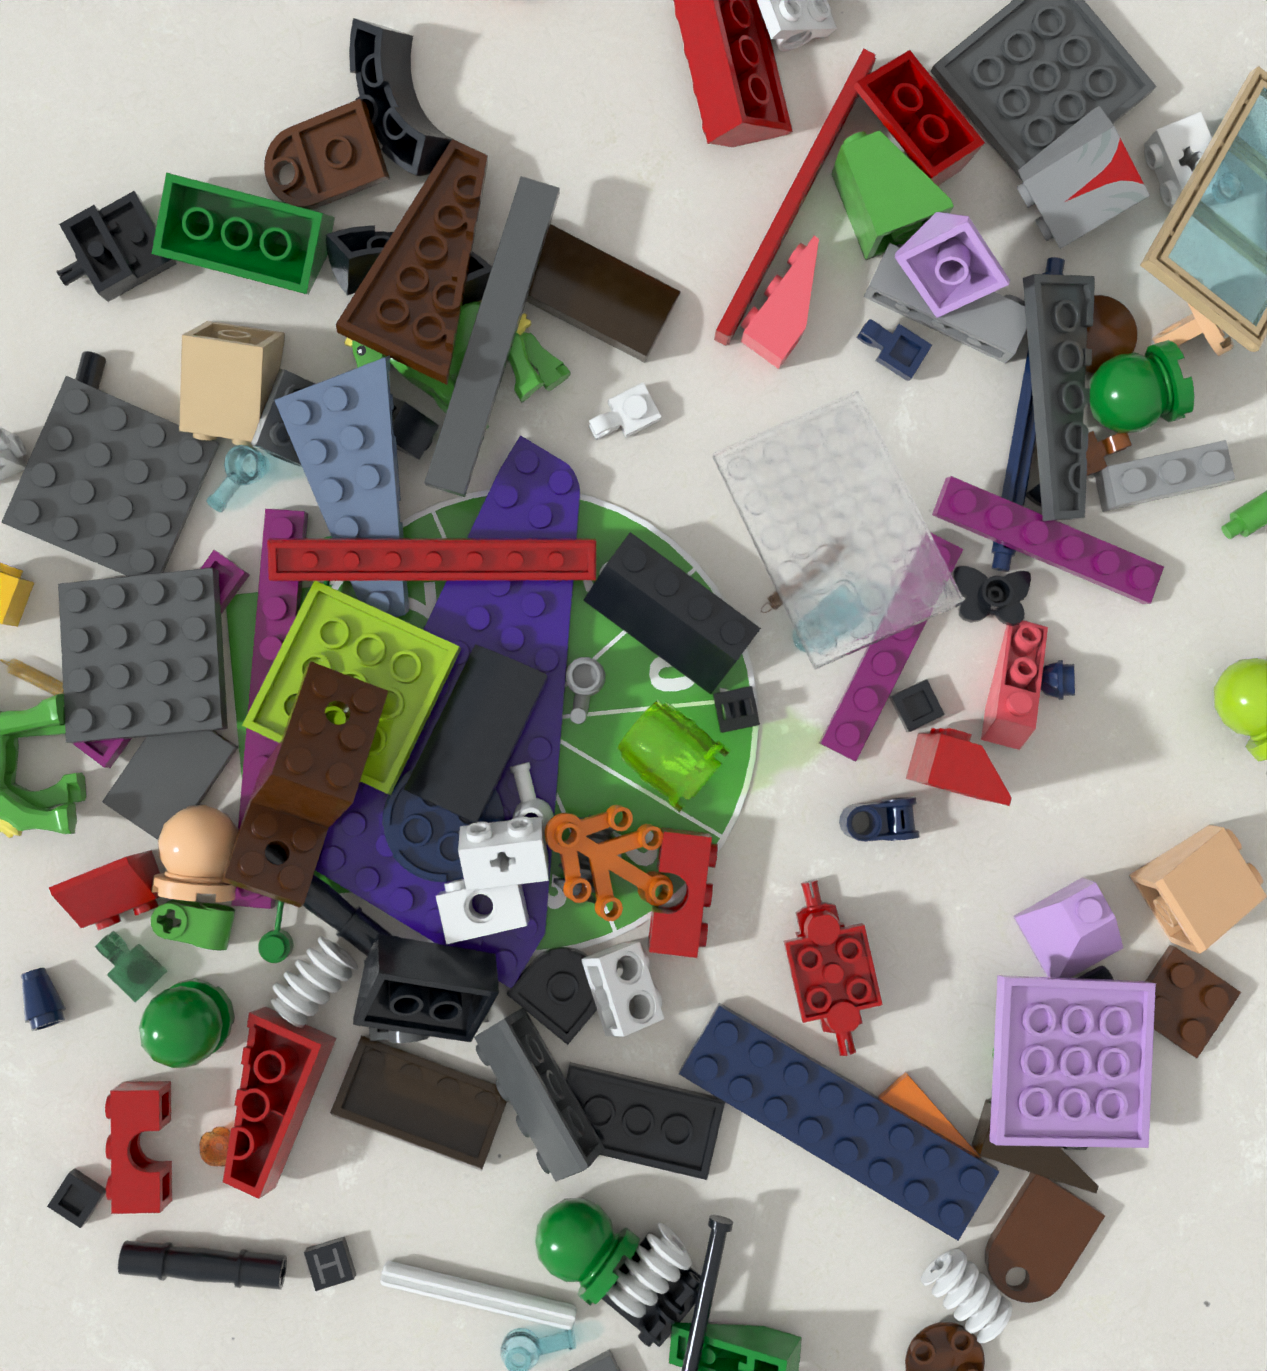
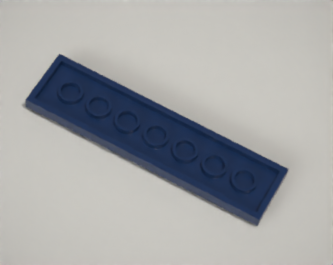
M718 1003L679 1070V1075L957 1241L961 1238L999 1174L996 1166L886 1103L878 1096L721 1003Z

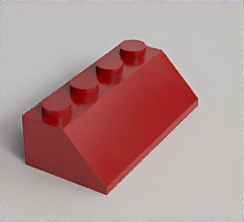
M673 0L675 15L682 34L684 53L688 60L693 81V91L697 98L702 118V129L706 135L707 144L737 147L788 135L793 132L770 35L757 0Z

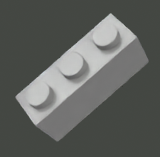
M1226 440L1107 466L1094 474L1102 512L1218 487L1235 480Z

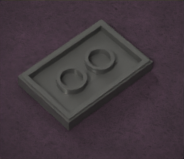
M214 730L146 737L102 802L158 840L163 825L177 812L189 806L200 805L238 749V746Z

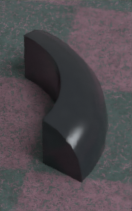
M353 18L349 60L350 73L356 74L359 97L355 100L362 99L366 102L376 136L383 145L381 150L404 170L416 176L430 175L453 138L448 137L432 124L417 99L411 74L413 36L382 25Z
M375 225L342 229L326 234L327 255L331 269L338 284L347 296L356 293L393 232H375ZM473 251L471 253L462 306L482 300L492 269L490 264Z

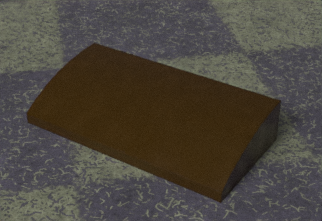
M550 224L526 302L645 363L681 291Z
M361 1035L330 1114L339 1119L482 1171L507 1102L501 1097L495 1084L384 1043L370 1041V1038Z

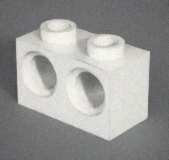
M640 942L620 943L581 959L605 1036L625 1037L664 1019L661 1009L662 998L657 988L653 985L649 972L650 961ZM619 960L623 965V972L620 977L616 969ZM632 998L635 1002L633 1015L629 1011V1003Z

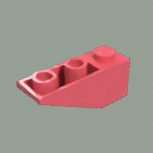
M813 236L807 246L800 243L787 261L791 268L783 278L778 274L774 277L764 292V295L768 297L760 310L754 306L740 325L745 329L741 342L778 369L801 340L806 329L819 238Z
M1023 620L1018 625H1006L986 702L981 740L1020 750L1036 729L1048 627Z

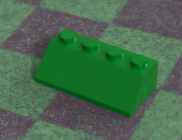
M166 172L152 254L309 295L327 258L326 234L332 233L335 217Z

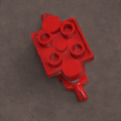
M810 880L813 896L811 895L809 883L807 881L801 883L806 906L795 912L799 932H795L797 938L784 940L783 942L802 1022L820 1020L823 1032L836 1034L839 1055L848 1056L845 1039L850 1055L856 1053L851 1031H854L858 1025L863 1024L860 1010L883 1005L865 925L859 923L845 927L839 921L836 905L822 902L817 883L818 880Z

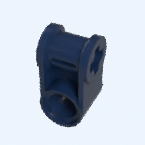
M916 797L882 799L878 802L852 804L847 806L840 815L839 824L841 830L846 836L858 841H895L920 838L919 831L915 830L913 805L917 804ZM863 811L868 815L869 826L864 832L856 833L852 827V819L858 812Z

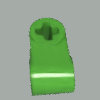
M172 899L154 910L151 916V927L153 932L163 939L188 943L209 950H227L235 909L216 903ZM175 911V918L181 920V923L173 926V919L167 918V914Z

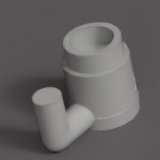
M580 657L574 660L566 671V682L575 693L570 718L576 724H582L586 721L590 696L597 694L605 683V671L602 665L597 660L589 657Z

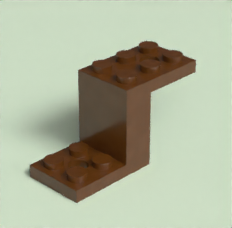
M310 661L306 667L282 740L260 769L221 882L299 908L304 905L328 828L354 802L388 690ZM331 706L340 708L345 713V723L341 725L331 723L326 717V708ZM269 845L280 846L286 854L285 863L280 865L270 863L265 856L266 847Z

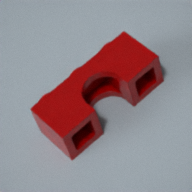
M662 827L663 839L659 847L658 871L680 876L686 883V893L683 899L675 906H652L647 944L650 953L697 958L698 948L706 947L708 923H702L703 907L710 908L712 902L713 884L707 883L708 867L715 868L718 844L711 843L712 836L706 832Z
M171 1081L122 1082L110 1091L105 1104L106 1118L111 1119V1135L107 1138L105 1148L106 1158L111 1160V1175L106 1183V1197L108 1200H111V1214L161 1213L172 1202V1161H155L148 1158L141 1149L140 1136L144 1131H160L171 1122Z

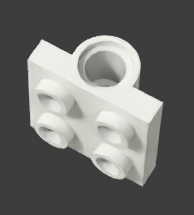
M757 0L770 38L775 39L780 51H790L799 48L813 38L828 37L837 29L827 0Z

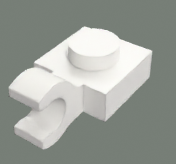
M643 382L609 399L608 405L612 411L589 420V428L596 440L621 428L625 438L661 421L662 417Z

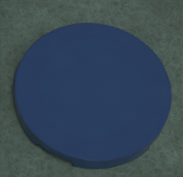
M412 769L397 781L391 795H388L383 809L382 826L384 827L386 841L393 853V857L408 872L425 880L448 882L463 879L458 852L460 826H467L472 824V822L405 791L404 788L413 771ZM496 788L479 822L505 821L503 804Z

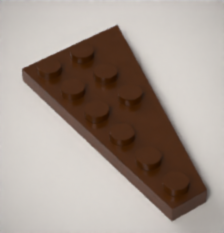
M454 139L450 141L336 323L337 333L385 356H390L391 359L446 385L449 379L483 194L488 155Z

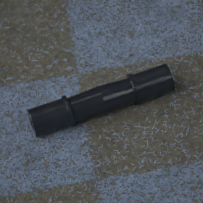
M269 845L266 847L265 856L270 863L275 865L285 863L286 854L280 846ZM313 875L303 906L336 929L338 937H343L368 956L378 934L392 936L390 932L365 914L360 906L355 908L330 885Z
M126 1240L122 1245L118 1259V1273L122 1275L153 1277L162 1281L166 1280L167 1277L197 1282L234 1283L236 1288L247 1286L281 1290L287 1268V1256L254 1253L248 1252L245 1249H242L240 1253L210 1248L173 1247L171 1242L160 1244Z

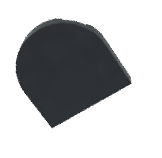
M555 947L539 954L519 976L515 985L509 988L507 995L568 1045L593 1016L597 1008L581 961L582 958L588 955L571 947Z

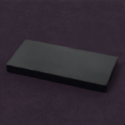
M570 1062L566 1081L604 1146V1150L600 1155L707 1180L725 1105L723 1100L708 1094Z

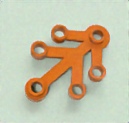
M612 805L606 812L584 819H579L571 813H559L547 822L544 834L548 847L554 852L560 853L565 877L563 892L568 899L575 903H583L590 897L592 891L590 883L581 877L577 851L589 858L597 898L595 912L604 920L615 921L623 911L621 901L613 895L609 870L638 887L640 898L653 906L664 905L671 899L673 884L667 876L656 871L645 873L617 856L640 847L647 850L659 848L662 844L663 833L658 827L651 824H643L637 831L596 843L586 836L609 827L617 831L627 830L633 821L631 811L621 805ZM622 811V821L619 824H615V815ZM566 828H570L571 833L569 838L566 841H563V831ZM649 831H653V839L646 843V834ZM578 883H581V892L578 895L574 896V886ZM662 884V891L656 897V888ZM612 901V910L605 914L604 908L606 904Z

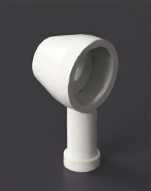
M530 762L511 766L510 770L514 774L520 803L514 810L513 818L525 817L530 812L535 813L538 817L542 816L545 831L547 822L554 815L547 802L536 798L529 768H531Z

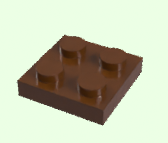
M1171 945L1168 946L1146 979L1148 982L1156 983L1154 1030L1195 1058L1199 1057L1241 994L1232 985Z

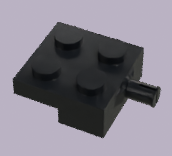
M135 191L100 210L95 205H92L59 224L77 261L56 271L58 276H60V280L65 286H68L70 283L87 275L96 292L108 302L177 264L173 259L152 254L156 225Z

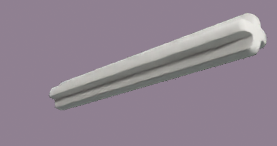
M392 1261L385 1263L381 1274V1284L383 1286L567 1330L572 1329L575 1323L577 1309L572 1304Z

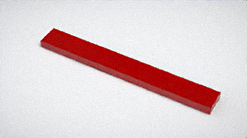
M863 48L715 332V341L725 346L730 344L859 97L858 92L853 86L858 80L872 72L876 61V54Z
M269 538L267 540L269 581L596 580V538Z

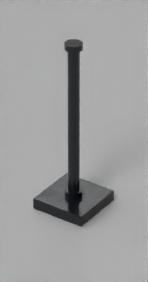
M709 1216L708 1226L711 1228L681 1371H698L726 1235L727 1232L732 1231L733 1221L724 1216Z

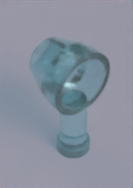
M238 445L230 449L224 462L227 477L215 493L207 498L208 505L218 512H223L227 507L226 504L241 485L255 484L268 473V458L260 450L250 445ZM253 459L256 461L255 471L252 469L251 466Z
M514 1329L502 1341L500 1349L502 1362L509 1371H530L538 1362L540 1355L568 1348L569 1350L576 1349L575 1335L573 1329H565V1332L538 1338L528 1329ZM516 1353L522 1354L526 1360L517 1362L513 1359L512 1355Z

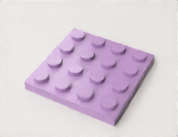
M998 975L989 1141L995 1145L1149 1148L1156 983L1130 980Z

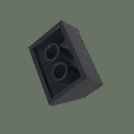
M378 934L365 960L353 1025L471 1042L499 994L496 954Z

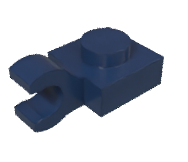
M871 319L864 324L856 337L864 344L881 350L875 361L906 381L912 379L932 347V344L900 324L891 333Z

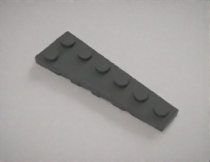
M1033 274L1023 278L1043 521L1085 518L1086 452L1088 449L1089 429L1083 424L1085 405L1090 404V389L1085 388L1086 366L1091 365L1092 349L1086 348L1087 328L1093 326L1094 276Z

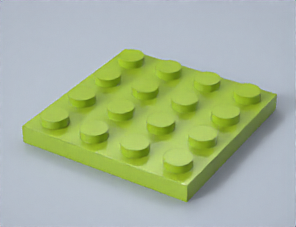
M314 581L242 726L280 743L306 667L310 661L388 690L360 781L391 795L461 648L336 589ZM336 706L326 708L325 714L331 723L336 725L345 723V713Z

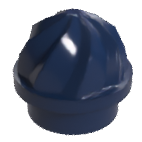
M1058 660L1056 663L1045 665L1041 682L1043 693L1056 697L1058 700H1064V696H1075L1074 664H1063V660Z

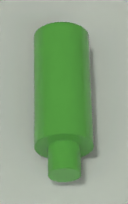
M1267 490L1230 513L1231 521L1221 527L1222 532L1228 539H1232L1239 534L1248 537L1267 525Z

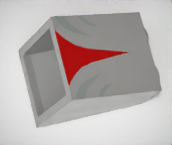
M1100 106L1091 110L1018 170L1024 182L1017 186L1019 193L1028 208L1036 204L1042 215L1035 220L1046 241L1054 237L1060 249L1150 196L1115 126Z

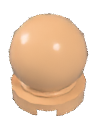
M194 805L177 812L163 825L158 839L159 858L167 870L164 873L154 875L152 893L158 892V896L194 902H196L197 893L216 894L215 902H226L235 899L236 886L221 882L239 832L227 814L207 805Z

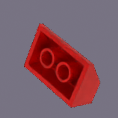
M910 50L858 80L853 86L917 167L937 186L959 173L985 144L983 139Z
M931 728L930 734L918 733L906 775L907 780L975 799L1010 806L1011 795L983 746L970 742L972 734L951 728Z

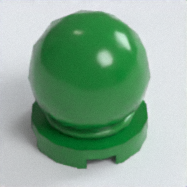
M1166 340L1148 346L1144 356L1139 353L1120 354L1104 362L1090 379L1088 387L1090 389L1089 406L1093 418L1103 427L1122 434L1142 431L1156 424L1160 417L1167 422H1172L1185 418L1184 414L1192 412L1195 398L1192 376L1183 378L1177 360L1185 357L1176 343Z
M193 978L180 981L151 999L142 1014L139 1032L141 1046L153 1061L171 1068L191 1067L198 1065L224 1046L227 1041L226 1039L230 1035L235 1015L232 1002L222 988L219 986L214 987L208 982Z
M566 1198L549 1208L542 1215L537 1225L535 1238L539 1261L553 1276L565 1282H579L580 1288L577 1295L590 1306L592 1303L597 1304L617 1281L619 1276L613 1270L623 1255L631 1260L640 1241V1238L628 1228L622 1229L619 1233H614L610 1217L600 1206L585 1198Z

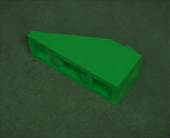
M676 1322L672 1325L669 1364L682 1367L691 1323ZM708 1324L698 1371H799L802 1337L766 1326Z

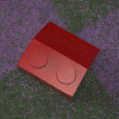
M152 850L123 857L49 887V890L54 899L81 929L95 924L99 931L122 922L119 914L133 909L136 916L157 908L158 903L156 899L160 898V896H158V892L152 893L154 875L161 873Z

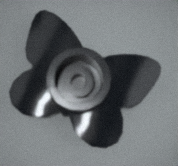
M958 566L954 570L953 578L956 590L960 596L965 598L958 609L962 620L970 623L979 622L990 614L995 615L1003 624L1014 626L1024 619L1025 612L1020 601L1024 600L1029 591L1031 575L1028 571H1015L1004 577L992 576L988 578L979 570L968 566Z

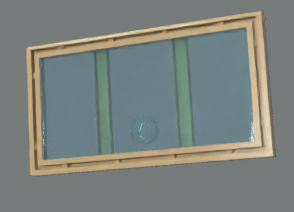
M1257 66L1248 74L1140 264L1146 271L1251 352L1259 351L1267 336V72L1260 66Z

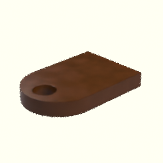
M357 99L284 129L272 140L265 156L264 171L272 192L281 201L305 209H315L390 180L367 104L362 99ZM292 164L295 170L294 179L289 184L282 185L279 179L280 170L283 166Z
M1030 1172L988 1239L985 1249V1264L989 1276L1003 1294L1019 1302L1033 1303L1052 1296L1067 1278L1105 1215L1052 1179ZM1014 1267H1021L1026 1271L1024 1281L1016 1286L1007 1284L1006 1275L1008 1271Z

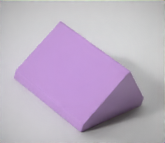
M936 212L895 253V259L936 318L1008 286L1010 283V279L969 216Z

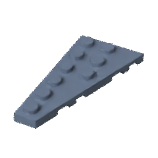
M390 356L274 400L332 538L404 537L403 522H400L399 510L401 496L397 444L392 420L394 405L393 394H390ZM350 581L359 601L396 618L405 615L409 611L407 581Z

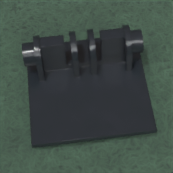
M647 1237L639 1244L648 1251L652 1248ZM635 1251L631 1259L638 1262L640 1258ZM623 1263L619 1270L627 1274L629 1270L625 1263ZM691 1267L688 1270L679 1268L680 1279L676 1282L668 1281L669 1290L664 1294L657 1293L658 1300L655 1305L649 1306L645 1304L646 1314L641 1318L634 1317L622 1310L611 1300L607 1293L602 1300L641 1331L638 1337L646 1346L650 1347L655 1343L660 1347L671 1334L672 1325L676 1322H681L695 1305L701 1275Z

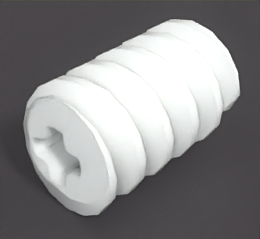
M322 936L317 939L323 949L321 953L312 948L306 951L312 961L310 964L300 959L295 962L300 972L298 976L289 971L283 974L289 986L285 987L277 982L272 986L278 997L276 999L272 998L271 1004L284 1019L296 1027L302 1028L307 1023V1016H314L318 1012V1004H325L330 999L329 992L336 993L341 988L340 980L348 981L352 977L351 968L358 970L356 962L342 947Z
M658 1223V1227L663 1235L661 1239L650 1233L646 1236L652 1247L649 1251L638 1245L636 1249L640 1258L638 1262L627 1257L624 1259V1263L629 1270L627 1274L616 1268L613 1270L619 1278L617 1279V1284L610 1288L607 1295L622 1310L637 1318H641L646 1314L645 1304L653 1306L657 1303V1293L664 1294L669 1290L668 1281L676 1282L680 1279L679 1268L688 1270L692 1265L690 1256L682 1241L663 1223Z
M953 1249L945 1252L926 1268L921 1276V1282L927 1286L936 1281L932 1288V1294L938 1298L947 1293L943 1300V1306L948 1310L957 1306L954 1317L959 1322L968 1318L965 1329L969 1333H975L980 1330L977 1336L979 1343L991 1341L1003 1331L1011 1317L1012 1304L1006 1297L1001 1296L1000 1290L997 1287L990 1285L987 1276L979 1273L978 1267L973 1262L967 1261V1256L963 1251Z

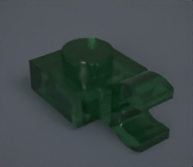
M114 931L109 935L107 934L95 946L99 953L115 966L107 976L135 1003L168 972L140 943L130 951L125 941Z

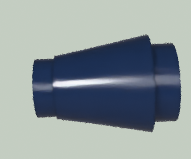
M38 968L22 974L25 1023L30 1022L32 1031H37L63 1022L65 1020L63 1011L66 1008L49 975H47L46 969Z

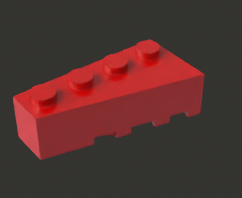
M268 1007L251 1011L248 1015L247 1027L249 1028L247 1046L243 1047L241 1060L243 1065L240 1088L236 1092L234 1106H237L235 1123L230 1131L223 1183L258 1199L275 1189L337 1039L306 1024L302 1028L296 1027L284 1019L277 1011Z

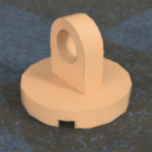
M1189 303L1188 305L1192 311L1191 315L1165 328L1152 338L1155 344L1170 340L1179 346L1203 333L1218 356L1232 350L1234 346L1230 336L1224 339L1225 334L1223 330Z

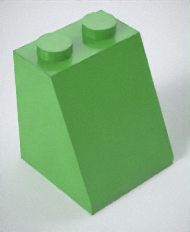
M880 130L868 135L865 131L855 133L846 138L843 145H841L831 175L865 260L885 253L889 243L896 246L898 244H905L936 212L950 214L954 205L951 198Z

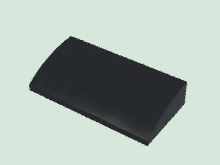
M475 644L404 790L472 823L479 822L548 681V675Z

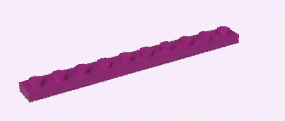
M265 508L248 712L301 606L303 581H269L267 540L269 538H306L308 513L305 511ZM246 728L238 830L240 829L260 769L279 744ZM236 887L235 899L232 900L231 906L272 909L275 907V899Z

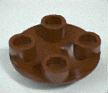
M1094 295L1093 326L1087 328L1086 348L1092 349V361L1090 366H1086L1085 375L1095 374L1104 362L1120 354L1133 353L1136 347L1137 326L1134 317L1125 305L1112 297Z
M953 1322L934 1323L922 1329L911 1341L905 1357L906 1371H984L985 1365L984 1352L981 1344L977 1341V1337L973 1333H969L964 1326Z

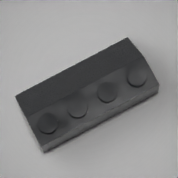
M631 532L605 565L583 600L710 695L761 629Z

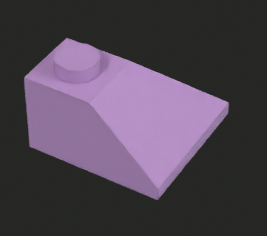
M1080 878L1013 916L1047 977L1071 978L1123 949L1115 915L1096 882L1085 878Z

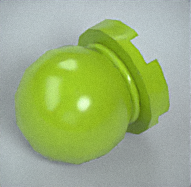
M1251 658L1238 660L1227 667L1219 677L1214 687V708L1226 726L1237 734L1250 736L1245 747L1257 761L1267 760V659Z

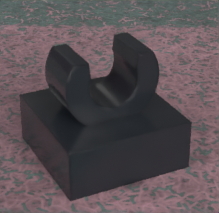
M752 686L712 694L720 733L760 725Z

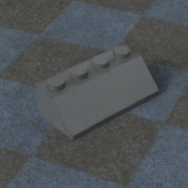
M521 1008L474 1036L477 1042L476 1052L484 1065H490L498 1079L496 1080L498 1092L506 1102L510 1101L518 1114L516 1116L517 1125L525 1137H531L538 1150L536 1152L537 1160L544 1172L547 1174L551 1173L555 1182L589 1168L604 1150V1146L527 1011Z

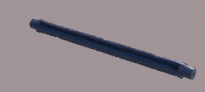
M1057 257L1048 258L1045 272L1042 274L1063 275L1065 260ZM1029 348L1002 491V498L1023 507L1036 442ZM993 541L991 551L994 554L992 569L1009 572L1011 559L1015 556L1016 550Z

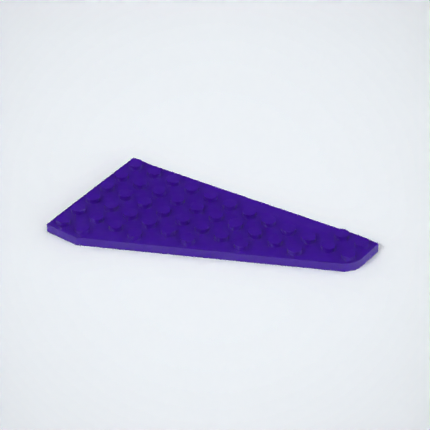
M520 435L501 466L467 538H577L580 486L575 472L566 462ZM574 580L446 581L423 630L459 646L461 651L399 779L408 771L414 769L476 644L548 675V681L496 786V790L503 804L505 821L512 820L514 810L520 803L514 774L511 773L510 767L530 762L531 768H529L536 798L547 802L555 816ZM360 781L353 804L328 828L315 870L435 943L496 954L498 981L512 988L546 933L552 850L546 844L549 881L522 884L530 919L527 926L446 944L436 895L446 890L444 884L448 882H434L417 877L404 869L396 861L388 846L384 827L382 826L383 809L389 794ZM532 812L525 815L528 818L538 817ZM478 894L473 897L472 906L477 913L486 915L492 912L493 902L487 895Z

